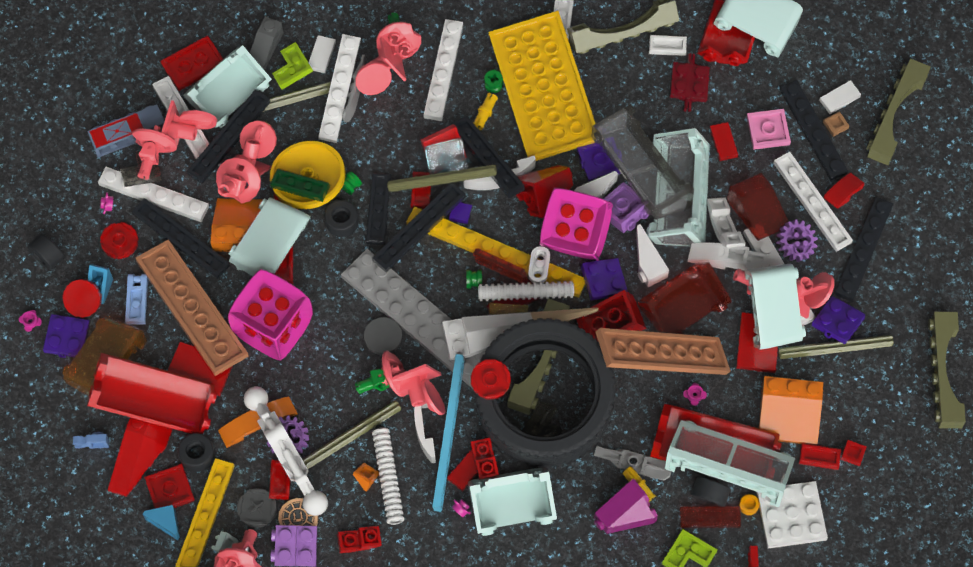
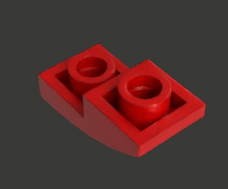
M850 172L839 180L823 198L838 209L849 202L853 194L863 189L865 183Z
M490 438L471 441L470 444L479 480L499 476Z
M379 526L361 527L358 530L337 533L340 553L368 550L382 545Z

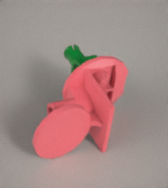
M391 13L392 17L390 14L388 15L389 24L378 33L376 47L379 56L362 66L355 77L356 86L363 94L375 95L383 92L391 82V68L403 81H406L402 59L408 58L418 51L421 45V34L416 33L410 23L400 22L397 13Z
M384 351L382 354L381 369L370 371V378L355 383L359 394L371 389L384 391L390 387L399 397L409 394L413 407L422 406L427 403L428 408L438 415H443L446 412L439 392L429 381L441 376V372L427 364L405 371L398 357L389 351Z

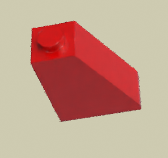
M557 165L517 176L524 184L525 190L516 196L520 201L524 200L529 207L527 211L531 216L544 218L554 188L570 190L573 186V176L570 167Z

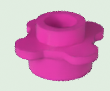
M106 192L105 197H101L100 208L103 209V214L106 211H112L113 196H108V192Z
M35 310L27 311L19 317V322L23 323L24 329L27 332L32 331V328L42 324V320L36 316Z
M694 383L688 390L683 392V396L691 401V405L697 406L700 400L707 397V393L703 391L699 384Z
M462 499L460 501L453 500L455 503L452 508L460 516L464 517L466 514H471L468 510L470 506Z

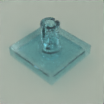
M461 138L425 147L430 175L467 169Z

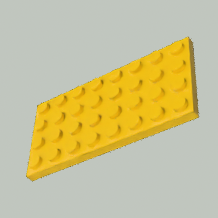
M559 11L488 32L527 157L535 155L537 161L601 141Z

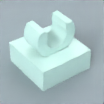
M221 531L220 535L215 537L217 539L216 545L211 548L219 552L226 548H232V544L238 543V540L229 533Z

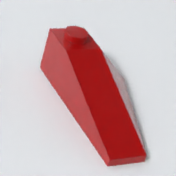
M130 417L108 491L127 497L142 479L141 477L146 470L154 464V460L166 449L173 430Z

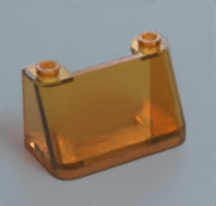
M108 316L100 318L96 323V328L73 361L64 368L62 374L64 375L65 383L89 396L100 354L104 353L127 360L132 353L136 354L137 347L142 350L146 345L147 340L142 330Z

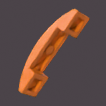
M284 397L267 403L270 412L275 411L278 418L282 417L283 420H286L287 416L291 418L298 414L290 397ZM250 410L218 430L226 448L243 441L245 436L261 429L257 422L260 417L256 411Z

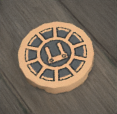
M295 498L287 501L279 511L278 521L280 525L317 526L318 516H312L304 510L303 498Z

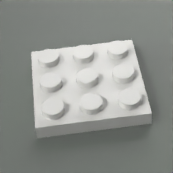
M816 481L786 485L779 507L770 505L771 499L768 496L762 498V493L756 492L760 503L759 508L767 549L827 540L828 537Z

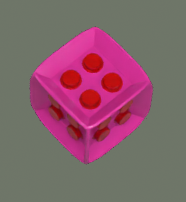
M554 188L547 205L539 244L542 247H548L561 253L599 261L610 225L612 202L568 189Z
M260 269L252 276L234 301L228 314V321L231 330L241 340L265 355L281 361L292 350L306 330L312 318L313 309L310 299L300 289L279 276Z

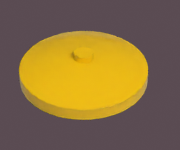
M303 141L289 146L277 156L270 170V182L276 170L280 169L329 183L330 188L323 202L273 188L275 195L284 204L297 209H312L328 203L340 192L345 181V166L340 154L330 145L318 141Z

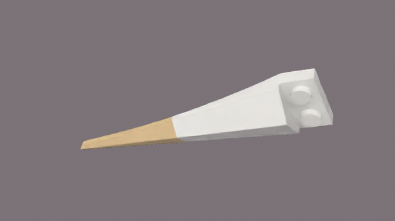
M599 308L462 317L461 319L442 322V327L451 361L455 360L456 354H461L464 358L485 351L499 334H503V331L510 329L515 324L518 325L520 322H527L530 319L537 320V318L560 319L563 322L595 313Z

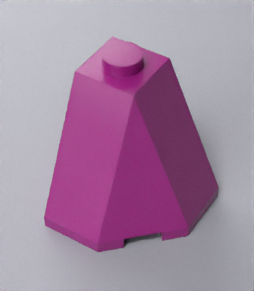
M632 479L595 512L594 523L600 531L604 530L606 534L654 524L657 521L658 515L654 508L650 510L647 494Z

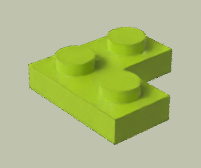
M295 42L280 51L287 65L272 74L283 90L313 72V69Z
M683 529L664 558L662 565L666 567H684L690 558L703 567H708L717 553V549Z

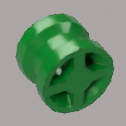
M496 70L486 73L484 78L485 89L490 93L501 91L503 87L502 74Z
M348 171L342 189L347 194L352 195L354 189L360 187L362 182L353 172Z
M466 270L467 289L472 287L478 288L479 284H482V270H477L476 272Z

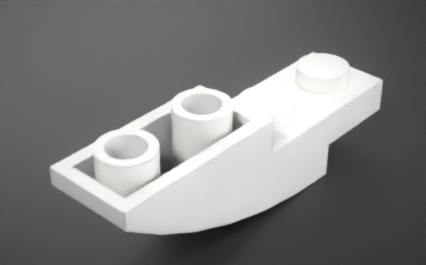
M691 243L688 262L724 270L725 267L747 270L765 267L768 254L749 251L750 247L745 246L724 247L721 243Z

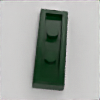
M280 169L276 170L270 183L271 188L323 202L330 188L327 182Z

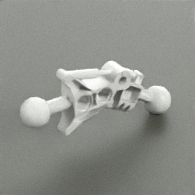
M257 386L249 388L244 394L245 406L257 412L260 417L257 422L290 480L295 481L304 495V510L312 516L321 515L328 507L326 495L313 488L307 477L309 471L275 411L270 412L267 407L269 401L267 392Z

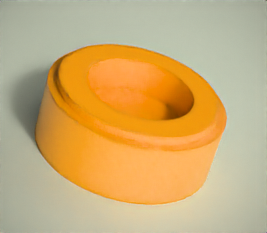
M752 494L744 495L739 502L740 511L745 515L755 514L760 505L758 498Z

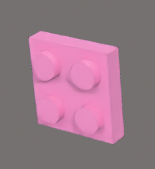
M784 109L747 113L753 150L790 145L791 140Z

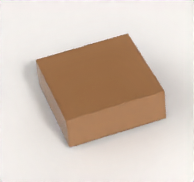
M840 111L823 120L824 125L833 137L849 129V124Z

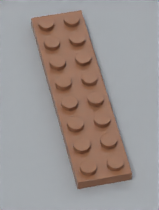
M169 240L135 258L144 274L147 275L155 290L215 376L249 357L248 352Z
M600 328L596 331L606 367L726 375L731 371L719 337Z

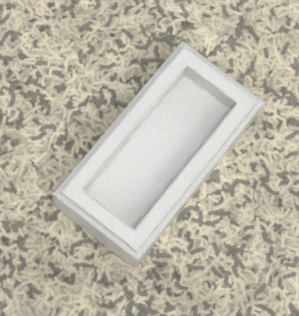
M318 35L309 60L313 71L326 73L336 44L335 39Z
M650 35L649 54L686 56L687 37Z
M850 80L820 97L819 101L828 113L832 114L860 98L861 93Z

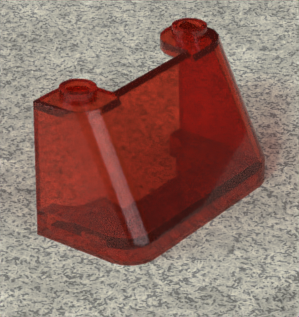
M701 262L690 266L647 294L637 304L659 333L683 334V330L710 312L717 311L720 313L728 308L727 305L732 300L710 263Z

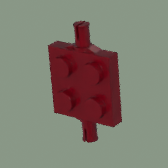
M692 53L688 54L687 63L673 62L670 98L684 101L683 111L691 112L692 102L706 103L708 97L710 67L695 64L696 55Z

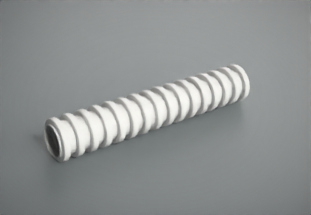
M558 281L557 283L551 282V284L545 282V284L542 282L530 284L528 282L527 284L521 283V285H518V283H515V285H512V283L500 285L498 283L495 286L494 284H491V286L479 284L478 294L480 301H483V299H486V301L498 299L500 301L501 299L507 300V298H510V300H513V298H516V300L528 298L530 300L533 297L534 299H537V297H540V299H543V297L555 299V297L561 298V296L573 298L574 283L573 281L569 283Z
M378 428L372 432V436H374L376 459H378L377 465H379L381 488H383L382 494H384L383 500H385L384 506H386L387 523L390 525L400 524L404 521V517L402 516L400 493H398L399 487H397L398 481H396L397 476L394 469L395 461L392 458L394 455L391 452L393 449L390 446V432L387 428Z

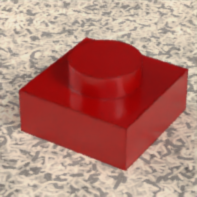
M847 440L841 460L860 466L867 446Z

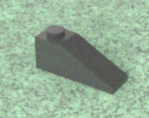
M264 17L250 51L251 56L264 71L283 35L282 22L268 17Z

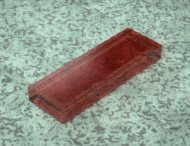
M476 248L473 252L476 263L525 284L528 280L525 269Z
M740 506L680 507V528L741 527Z

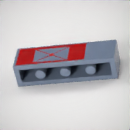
M156 104L154 106H147L136 113H129L123 118L113 119L105 125L95 126L87 132L99 158L135 144L136 138L132 135L134 130L154 129V126L157 125L161 127L162 131L165 121Z

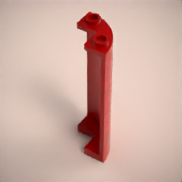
M715 0L697 54L701 55L708 62L715 61L732 66L747 63L755 37L734 26L730 30L723 31L713 25L725 0Z
M101 353L94 372V380L90 388L87 406L190 434H203L204 430L209 429L211 419L208 418V410L211 403H215L217 392H215V384Z
M664 404L650 457L666 461L668 450L681 420L692 421L698 426L776 452H780L782 443L778 442L780 434ZM682 431L677 449L726 464L734 444L701 432L691 434ZM737 445L730 464L731 467L769 480L773 479L775 472L774 469H771L773 456Z

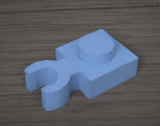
M93 432L92 435H86V437L74 436L73 445H75V448H109V439L102 432Z

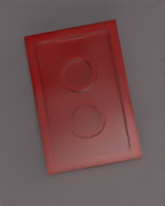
M207 35L161 60L160 63L179 92L203 78L223 58Z
M742 312L736 369L775 373L778 346L760 350L754 347L753 337L757 335L753 329L755 328L754 315Z
M180 342L168 371L215 384L217 396H221L232 367L215 376L194 346Z

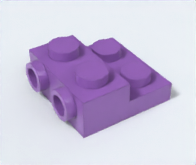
M624 182L604 198V200L611 201L613 204L611 224L622 233H625L627 230L632 231L636 223L641 218L646 219L651 211L649 201Z
M276 525V529H272L271 540L275 541V550H271V562H275V566L316 567L317 526Z

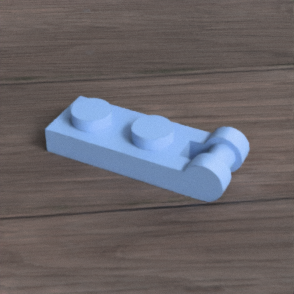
M128 274L126 325L146 324L148 286L146 274H141V276ZM135 283H141V286L134 285Z

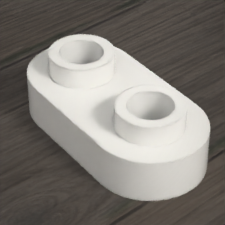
M539 246L531 252L528 277L532 283L536 282V284H539V282L544 283L547 280L550 263V252L547 248ZM542 256L544 259L538 260L537 258ZM540 274L541 277L537 278L534 275Z

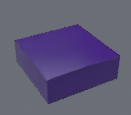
M460 202L451 211L449 220L468 224L472 205Z

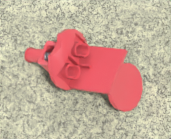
M171 100L162 131L161 127L155 125L154 129H136L132 132V135L136 138L135 142L142 147L139 152L142 163L137 176L141 179H144L145 176V180H148L152 166L159 164V153L176 151L180 138L194 141L197 129L214 128L217 124V118L210 113L198 110L184 111L179 115L175 102Z
M256 120L248 123L240 133V144L243 153L227 159L219 166L216 173L218 193L221 196L235 198L240 203L249 202L257 196L261 188L260 176L270 170L272 166L259 162L256 159L268 156L276 146V133L270 124L265 121Z
M738 268L734 272L733 280L747 285V294L751 295V291L748 289V286L751 285L745 279V272ZM822 272L812 280L808 277L796 279L800 316L807 319L810 308H819L829 299L834 288V278L832 275Z
M252 529L245 530L242 542L234 543L232 548L219 551L215 556L214 567H262L255 560L258 554L253 547L257 532Z

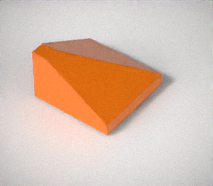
M363 463L353 472V476L363 490L367 492L379 476V472Z

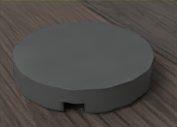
M387 317L377 318L366 326L364 341L367 348L375 354L382 355L384 351L393 353L401 345L402 330L393 319Z
M261 488L248 490L239 498L237 504V513L241 521L252 528H261L270 524L277 512L275 499H269V492Z

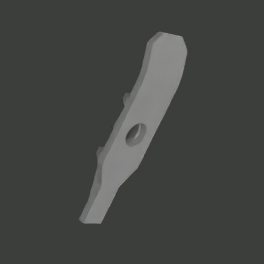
M363 54L355 73L352 74L354 83H351L350 92L347 94L348 103L342 115L346 123L351 120L356 111L360 91L356 86L355 77L359 69L366 64L367 59Z
M596 446L594 456L610 460L617 468L626 470L631 466L638 474L659 480H666L671 475L672 471L665 469L666 461L655 459L626 449L610 450ZM635 458L637 463L631 464L629 460Z

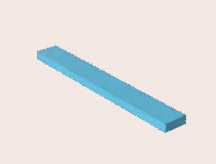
M456 354L433 499L432 507L434 511L441 512L443 508L465 364L464 356L461 354Z

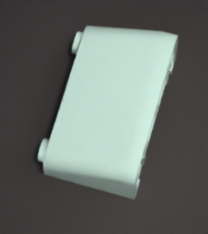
M725 0L713 25L723 31L730 30L734 26L765 42L764 49L766 53L779 58L799 22L803 8L793 0Z
M242 45L225 57L183 96L196 110L214 115L217 118L215 128L219 126L221 129L228 122L227 118L242 105L254 90L263 92L270 86L268 82L272 79Z
M271 197L268 200L264 198L259 206L261 211L238 246L233 245L228 253L231 256L229 262L251 276L260 269L275 274L289 250L305 229L311 216Z
M783 264L744 270L745 279L751 285L748 286V289L751 291L755 328L753 329L754 333L757 334L756 337H753L754 347L760 350L802 341L803 337L806 336L804 325L801 324L796 279L799 278L797 267L794 268L793 264Z
M545 467L501 474L482 480L474 479L468 481L478 534L482 533L483 536L491 535L497 527L534 520L541 522V525L553 523L552 520L557 519L550 475Z

